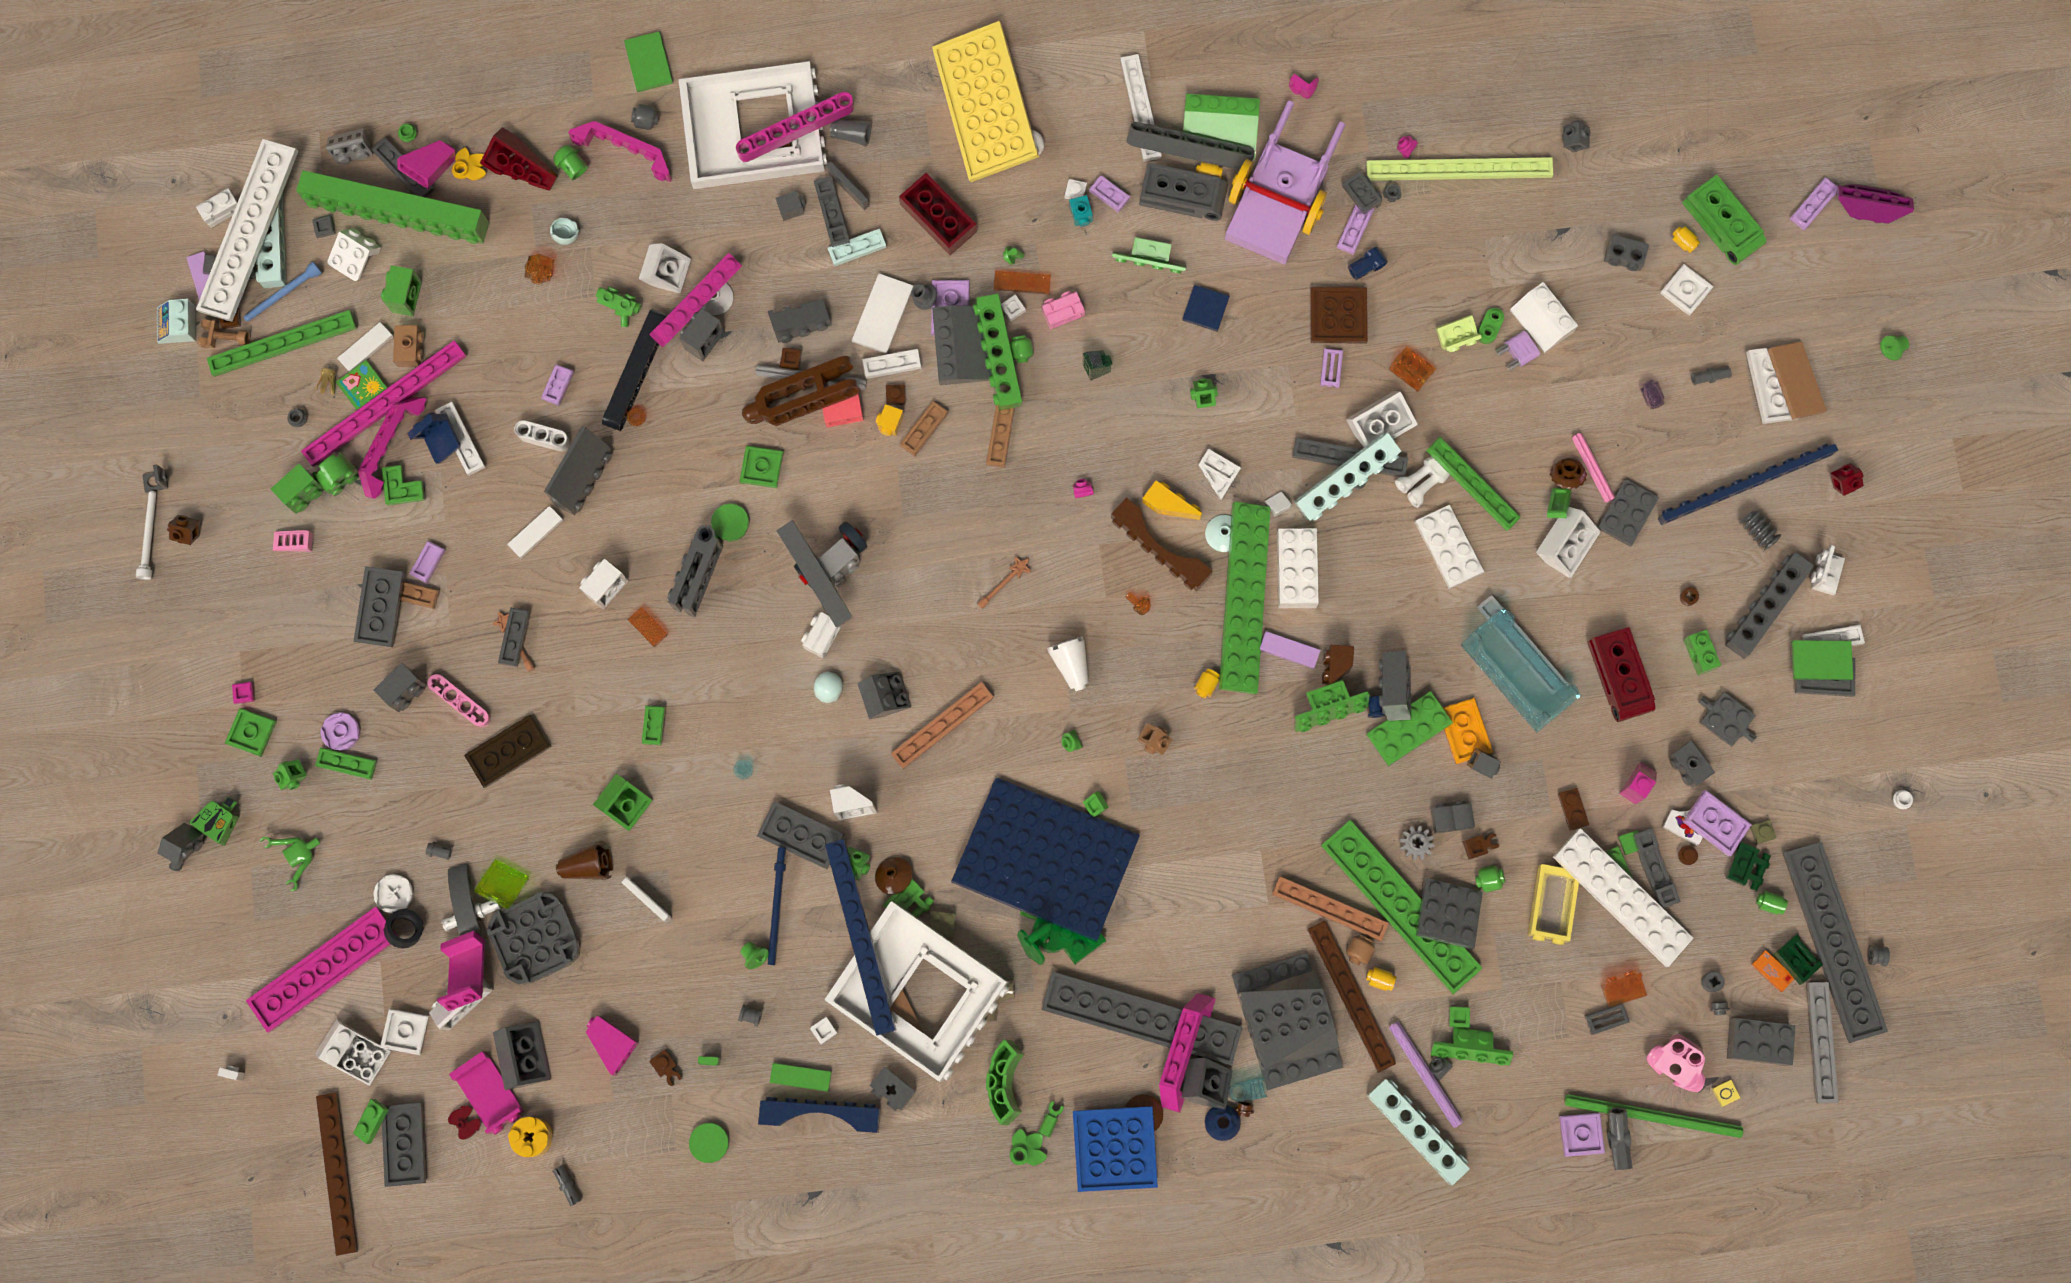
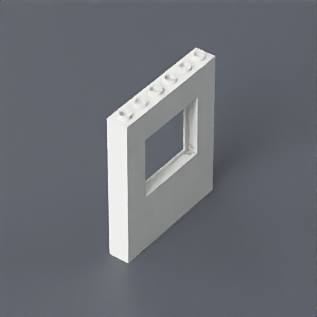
M810 61L679 79L690 179L693 189L825 171L824 165L827 164L826 153H822L825 141L824 136H820V130H823V127L792 141L793 146L777 148L749 162L741 161L736 151V144L741 140L736 101L786 94L789 117L819 103L815 100V96H818L817 85L813 84V79H816L815 68H811ZM810 117L808 121H814L816 118ZM793 125L791 129H797L799 125Z
M891 901L870 932L890 1007L923 958L967 988L966 992L933 1040L893 1011L892 1015L897 1030L876 1036L855 955L825 998V1001L939 1082H943L944 1079L947 1081L953 1073L952 1067L954 1064H959L965 1054L962 1052L966 1046L970 1047L975 1041L976 1037L974 1035L977 1030L981 1031L987 1023L985 1020L989 1013L992 1014L998 1006L996 1002L999 997L1003 998L1008 992V984L1010 982L903 907Z

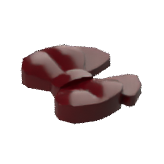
M461 1106V1109L453 1111L448 1117V1123L456 1125L459 1129L458 1137L462 1140L471 1138L476 1131L480 1130L481 1126L480 1119L470 1122L466 1120L473 1111L469 1106Z

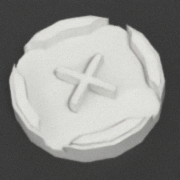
M396 874L383 877L376 884L373 893L375 903L381 910L388 913H393L399 909H407L412 903L414 896L413 886L410 881Z

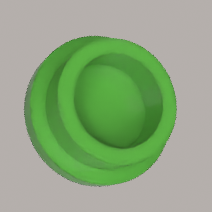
M403 124L398 130V136L404 142H411L416 138L417 131L413 125Z

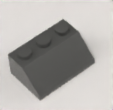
M539 1022L505 1027L493 1032L505 1090L551 1080Z

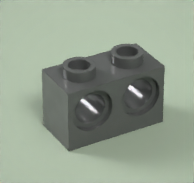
M1612 235L1608 243L1604 262H1608L1611 266L1627 267L1630 271H1640L1644 266L1649 244ZM1613 250H1619L1621 255L1615 254ZM1631 255H1637L1639 260L1633 259Z

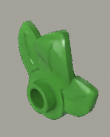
M1022 1129L1018 1130L1012 1137L1011 1161L1016 1165L1028 1163L1032 1166L1045 1161L1047 1155L1039 1150L1043 1141L1042 1134L1034 1133L1026 1136ZM1018 1151L1023 1152L1024 1156L1022 1159L1016 1157Z

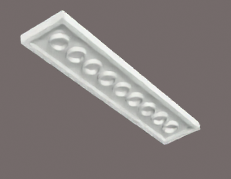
M262 139L196 308L197 311L227 321H233L298 154L296 148Z

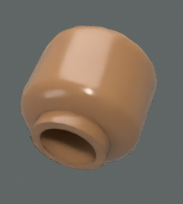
M1362 935L1354 937L1346 949V954L1350 957L1349 961L1357 966L1360 963L1368 964L1375 952L1374 942Z

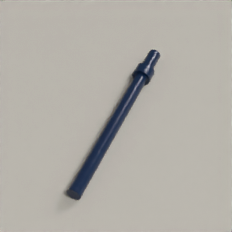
M778 847L777 863H774L776 874L767 965H775L783 872L786 871V864H784L786 848Z

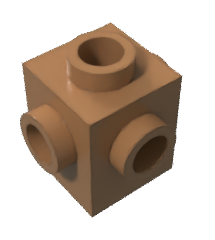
M1146 724L1137 740L1145 746L1144 750L1148 753L1163 755L1172 738L1167 735L1168 731L1164 728Z

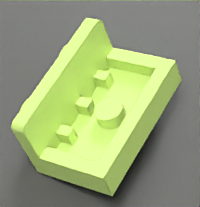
M1472 315L1436 327L1441 348L1449 352L1457 351L1460 349L1459 346L1465 344L1466 346L1477 343L1478 339L1482 338L1481 334L1477 332Z

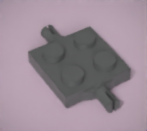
M1725 692L1713 703L1704 698V696L1699 700L1698 703L1707 709L1706 715L1700 724L1732 747L1738 738L1742 736L1751 741V743L1757 738L1748 730L1750 723L1756 715Z

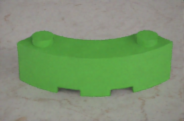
M1004 1039L995 1050L991 1058L989 1072L986 1076L989 1106L1000 1125H1009L1022 1113L1014 1098L1012 1083L1015 1069L1024 1054L1012 1040Z

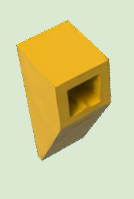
M1155 481L1142 498V503L1157 514L1200 520L1202 517L1201 509L1198 506L1187 503L1181 494H1175L1170 491V487L1164 482L1159 483Z

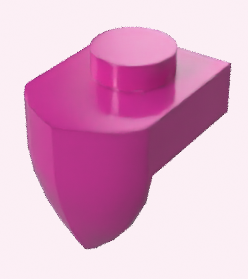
M1294 74L1289 82L1290 90L1294 94H1299L1303 98L1308 99L1315 92L1319 78H1315L1308 84Z

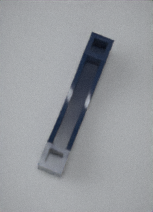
M766 1097L765 1101L760 1100L758 1125L781 1126L788 1120L800 1115L824 1113L844 1120L857 1132L879 1133L881 1109H877L876 1104H864L863 1108L856 1107V1103L845 1102L844 1106H836L837 1102L825 1101V1105L817 1104V1100H805V1103H797V1099L785 1098V1102H777V1097Z

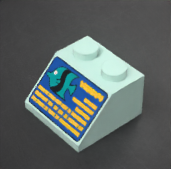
M189 299L168 300L157 307L158 344L196 341L195 305Z

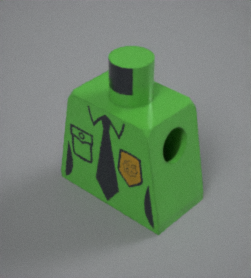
M227 796L222 804L212 800L189 823L218 844L225 846L239 819L238 816L231 812L238 802Z

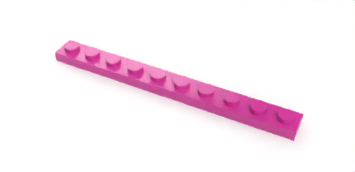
M455 340L301 450L302 454L311 466L315 467L387 415L392 404L409 399L467 356Z

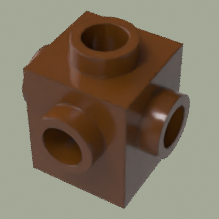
M177 515L167 526L169 540L191 545L199 537V520L184 515Z

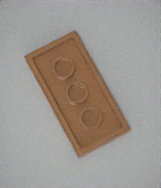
M1797 342L1768 349V354L1792 420L1825 413L1827 409L1803 343Z

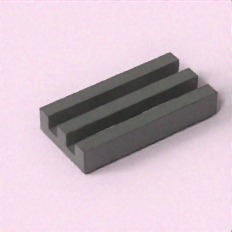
M1623 1003L1584 1016L1588 1022L1587 1025L1590 1028L1591 1035L1630 1022ZM1617 1009L1621 1010V1013L1594 1022L1591 1020V1018ZM1622 1016H1623V1018H1624V1020H1622V1021H1619V1022H1616V1023H1613V1024H1610V1025H1607V1026H1604V1027H1601V1028H1598V1029H1595V1028H1594L1595 1025H1598V1024H1601V1023H1604V1022H1607V1021H1610V1020H1613V1019H1616V1018H1619V1017H1622Z

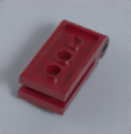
M1630 627L1587 641L1609 705H1611L1614 719L1617 722H1621L1655 711V697Z

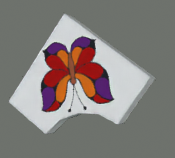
M1671 810L1662 828L1698 846L1703 837L1683 823L1690 810L1682 812Z

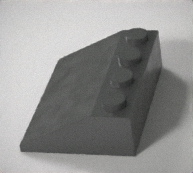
M950 305L932 307L939 385L989 381L991 371L986 368L985 358L988 357L986 351L982 350L981 340L984 339L982 333L978 332L977 322L980 321L979 316L974 314L973 306ZM986 313L984 317L990 320L989 313Z
M581 427L544 490L555 506L574 516L577 512L581 511L585 497L589 496L593 490L592 485L595 480L601 477L603 473L602 468L605 463L608 464L612 458L610 447L586 427Z

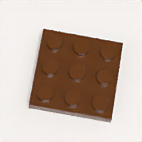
M1311 287L1310 342L1367 344V288Z

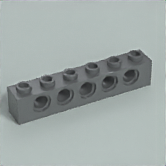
M1795 552L1791 556L1787 555L1783 559L1781 570H1776L1772 574L1770 585H1765L1761 589L1759 600H1754L1748 607L1751 611L1747 616L1744 614L1737 622L1740 626L1736 631L1733 629L1726 639L1729 641L1725 646L1743 659L1751 654L1813 569L1814 565ZM1786 571L1793 573V579L1787 576ZM1775 586H1780L1783 593H1778ZM1765 600L1772 604L1771 609L1765 606ZM1754 615L1760 617V624L1754 621ZM1743 630L1749 632V639L1743 636Z

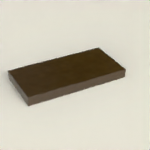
M530 714L464 756L483 788H486L551 747Z

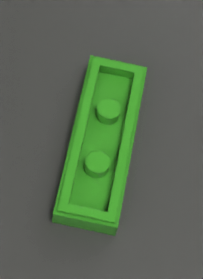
M320 747L315 766L372 780L377 761Z
M773 1063L769 1083L829 1092L832 1072Z

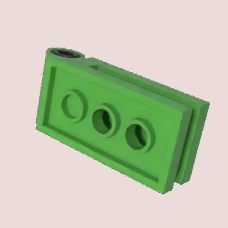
M1715 175L1697 188L1682 202L1721 252H1725L1727 259L1732 264L1738 265L1766 244V237L1763 234L1762 228L1718 175Z

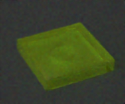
M495 859L475 887L474 892L509 910L528 882L529 876Z

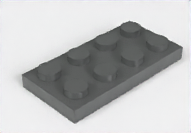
M365 566L353 642L393 647L405 572Z
M774 801L757 837L778 847L786 848V851L824 869H828L830 861L825 844L842 840L844 834Z
M410 1103L385 1106L389 1109L382 1122L385 1187L426 1183L423 1104Z

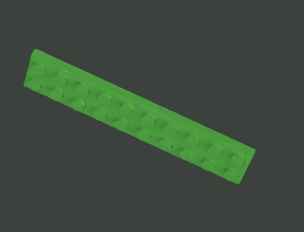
M1241 502L1232 503L1219 690L1258 694L1271 510L1267 506Z
M1351 820L1321 845L1324 851L1452 995L1483 969L1464 947L1416 936L1421 898Z

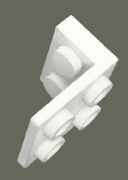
M1830 545L1817 555L1815 560L1817 565L1816 572L1812 573L1810 582H1812L1811 589L1830 595L1836 594L1845 558L1833 555L1835 549L1833 545Z

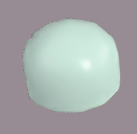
M568 218L556 219L550 227V234L553 240L560 245H569L578 237L579 229L576 222Z
M830 671L821 673L814 682L816 698L825 703L836 701L843 689L842 679L836 673Z

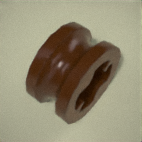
M1691 587L1686 588L1680 594V601L1685 606H1692L1699 599L1698 591ZM1688 592H1690L1691 596H1694V598L1691 599V601H1689L1688 598H1685Z

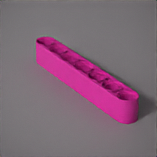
M841 92L738 141L736 151L739 159L743 162H749L849 115L854 110L851 94ZM844 101L850 102L848 105H841ZM827 109L833 110L831 113H825ZM810 117L816 118L814 121H808ZM793 125H799V128L791 129ZM782 133V136L775 137V134ZM762 140L766 141L765 144L758 145V142ZM743 149H749L747 153H741Z

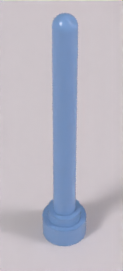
M314 262L308 264V268L305 269L306 271L248 312L244 316L245 321L255 318L310 277L317 278L322 274L321 270Z

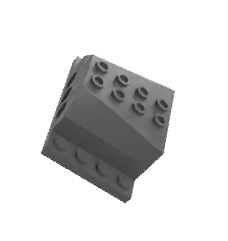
M1307 953L1232 975L1267 1090L1343 1068L1337 1049L1339 1044L1323 987L1316 972L1312 970Z

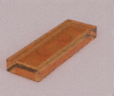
M995 270L993 289L996 291L1049 295L1051 275Z

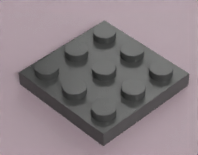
M1426 878L1423 885L1416 936L1474 949L1483 892Z

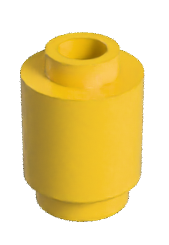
M1201 162V165L1197 164L1196 173L1220 177L1221 179L1223 167L1206 162Z
M1679 226L1672 234L1674 236L1672 240L1685 252H1693L1701 243L1698 237L1686 226L1683 228Z
M1207 668L1205 672H1202L1194 687L1196 694L1202 698L1211 697L1219 683L1220 675Z
M1374 966L1373 970L1369 969L1366 980L1369 981L1368 985L1384 991H1392L1397 976L1392 975V972Z

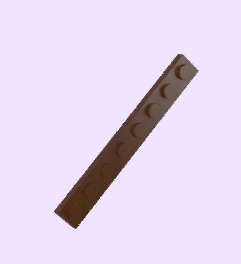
M338 1093L316 1096L335 1253L336 1256L358 1252Z

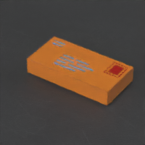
M1766 950L1751 964L1780 992H1783L1794 980L1791 974Z

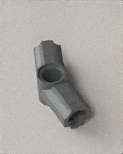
M1619 1107L1608 1110L1610 1131H1607L1609 1147L1612 1149L1614 1170L1633 1169L1630 1153L1631 1135L1628 1129L1627 1111Z

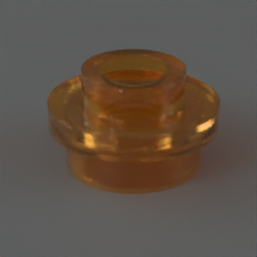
M633 408L627 413V421L634 427L641 426L646 420V415L640 408ZM639 414L638 419H633V416Z

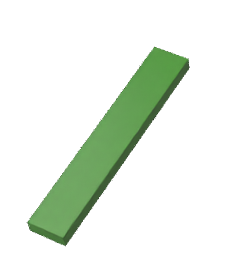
M1441 437L1426 450L1506 531L1520 519V516Z

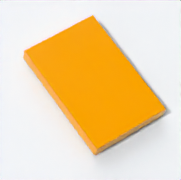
M1475 698L1443 707L1453 722L1452 725L1444 729L1456 765L1469 761L1475 748L1487 754L1493 753Z

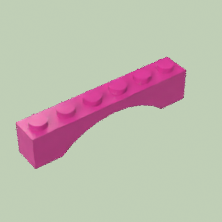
M728 253L649 335L663 348L742 265Z

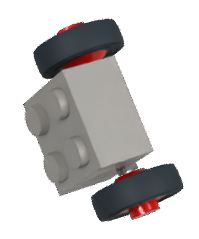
M846 521L838 527L843 538L818 558L829 579L836 587L843 583L846 575L849 573L853 574L859 568L860 561L858 555L850 546L860 553L868 547L862 538L863 534ZM796 563L794 568L800 575L798 578L805 586L809 585Z

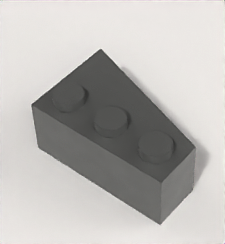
M823 299L800 304L801 307L796 309H790V306L783 308L784 311L774 313L773 310L767 311L778 343H787L795 337H806L810 335V332L828 329L831 326V322Z

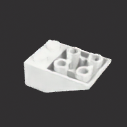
M336 1019L315 1054L318 1059L370 1086L391 1051L380 1048L381 1045Z

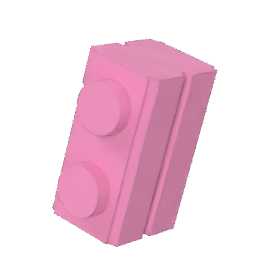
M1065 292L1061 295V298L1056 300L1050 298L1042 305V312L1050 330L1085 316V310L1077 292Z

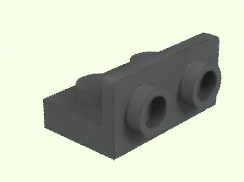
M1361 171L1342 183V187L1363 215L1373 208L1381 206V193L1371 186L1370 179L1363 175Z

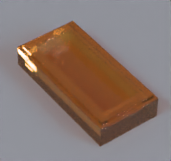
M642 607L628 619L654 648L668 635Z

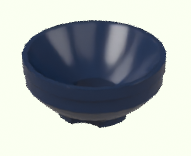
M1229 1105L1226 1106V1109L1212 1107L1205 1116L1206 1131L1216 1140H1230L1240 1130V1116ZM1222 1116L1227 1117L1229 1120V1126L1225 1129H1221L1217 1124L1218 1119Z

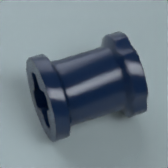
M1379 696L1369 697L1368 718L1385 717V714L1382 713V707H1380Z

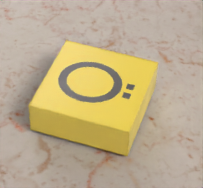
M1732 1080L1712 1088L1721 1107L1740 1099Z

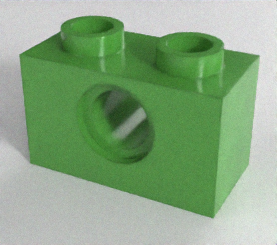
M1707 630L1692 634L1683 640L1698 676L1716 670L1721 666Z

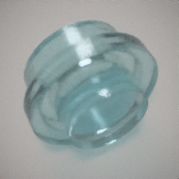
M740 760L734 765L733 772L737 778L745 780L752 775L753 767L750 762Z

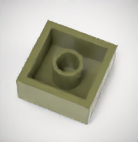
M931 911L929 926L947 939H953L956 914Z

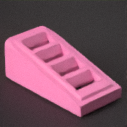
M310 530L274 532L273 551L312 552L313 533ZM279 537H283L282 546H279ZM287 537H290L289 546H286ZM294 537H297L296 545H293ZM301 537H303V545H300Z

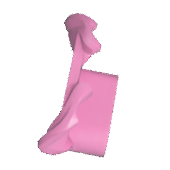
M1672 1035L1669 1043L1665 1046H1655L1646 1058L1648 1064L1659 1075L1664 1073L1675 1080L1673 1083L1675 1086L1691 1092H1698L1703 1088L1705 1083V1076L1702 1073L1705 1061L1703 1049L1683 1035ZM1677 1041L1684 1044L1680 1049H1676L1672 1045ZM1698 1053L1701 1057L1698 1060H1692L1690 1055ZM1674 1063L1681 1066V1072L1678 1074H1673L1669 1069Z

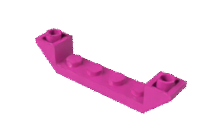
M596 121L575 127L568 132L571 141L578 146L585 145L588 147L595 135L600 140L607 139L617 147L623 146L628 148L627 150L637 155L639 153L644 155L647 160L654 162L651 170L656 179L668 182L672 180L661 149Z
M414 397L391 405L358 469L366 497L376 499L383 490L382 485L384 482L371 475L377 470L380 457L386 453V446L389 440L394 437L397 424L403 420L404 411L410 415L419 416L425 409L427 399Z
M1197 993L1183 1007L1159 1083L1161 1105L1163 1108L1181 1113L1185 1100L1182 1098V1092L1180 1091L1202 1017H1211L1216 1001L1214 997Z

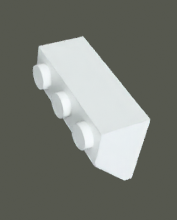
M1544 282L1528 292L1510 309L1543 353H1546L1573 334L1578 327L1577 323Z
M1400 391L1389 393L1346 419L1354 436L1363 447H1366L1384 432L1389 433L1391 438L1394 439L1418 425Z
M1569 507L1567 518L1557 519L1536 553L1546 564L1571 578L1601 531L1584 511Z
M845 784L834 786V789L830 790L833 811L838 820L877 813L873 802L850 786L846 787Z
M483 979L482 999L451 1011L446 1010L438 1002H435L429 1014L439 1029L449 1031L489 995L493 989Z

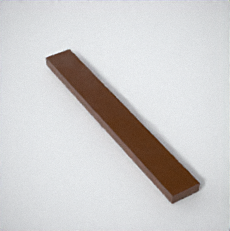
M1323 921L1308 928L1307 931L1377 1072L1379 1073L1395 1065L1396 1062L1326 922Z

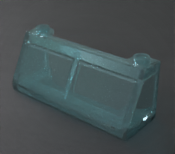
M1502 608L1470 634L1461 646L1534 731L1538 733L1581 695L1574 684L1570 685L1569 683L1564 684L1513 626L1515 624L1514 615L1505 608Z

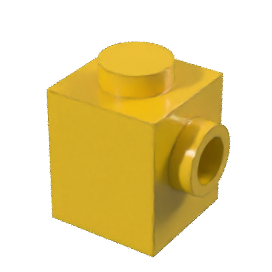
M885 404L882 413L879 412L876 418L880 433L886 436H891V434L896 436L904 417L903 410Z

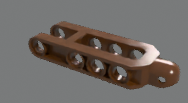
M841 356L761 387L755 397V401L743 407V418L750 424L766 421L771 425L779 426L856 396L860 390L855 379H846L828 386V381L841 377L842 374L854 368L852 358ZM816 385L817 391L771 409L768 408L774 400L789 397L792 393L800 390L804 391L807 390L806 388Z

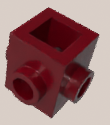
M1851 463L1831 472L1833 488L1843 496L1864 486L1862 470Z

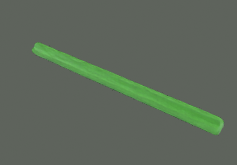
M1567 1094L1564 1100L1565 1105L1569 1107L1607 1114L1608 1110L1619 1107L1626 1109L1628 1118L1742 1138L1744 1132L1743 1127L1576 1095Z

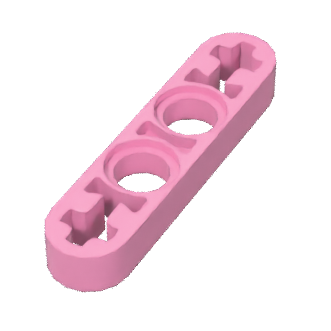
M434 674L428 679V687L474 725L483 728L489 724L490 715L443 676ZM434 680H440V684H442L446 688L442 690L438 686H435V684L433 683ZM450 690H455L457 693L454 700L447 699V693ZM464 702L471 703V709L467 712H463L461 709ZM476 712L481 716L485 714L483 716L484 722L479 721L477 723L478 718L473 713Z

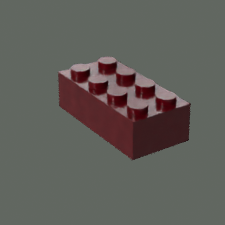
M927 173L899 196L900 205L949 255H952L977 233V224Z

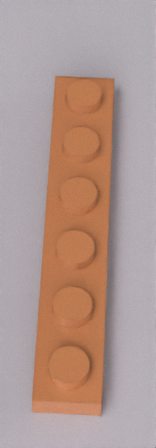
M982 682L893 751L891 755L901 768L905 769L994 698Z
M1279 877L1272 893L1277 898L1380 942L1389 924L1283 877Z

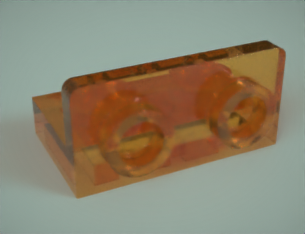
M1406 347L1395 358L1389 370L1418 392L1434 374L1436 368L1409 347Z
M1635 970L1624 973V978L1617 979L1616 976L1605 979L1606 983L1602 984L1601 988L1608 1008L1647 996L1641 976H1643L1642 972L1636 974Z

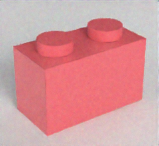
M858 394L823 408L827 428L864 421Z

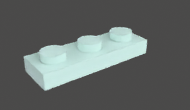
M880 229L850 239V243L828 247V251L835 267L887 247Z

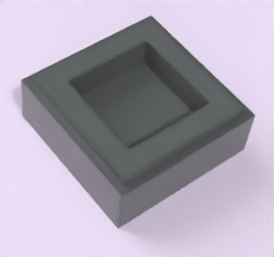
M331 215L312 219L317 239L335 235Z

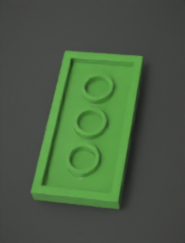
M1430 691L1411 704V720H1386L1366 735L1389 767L1452 725L1453 722Z

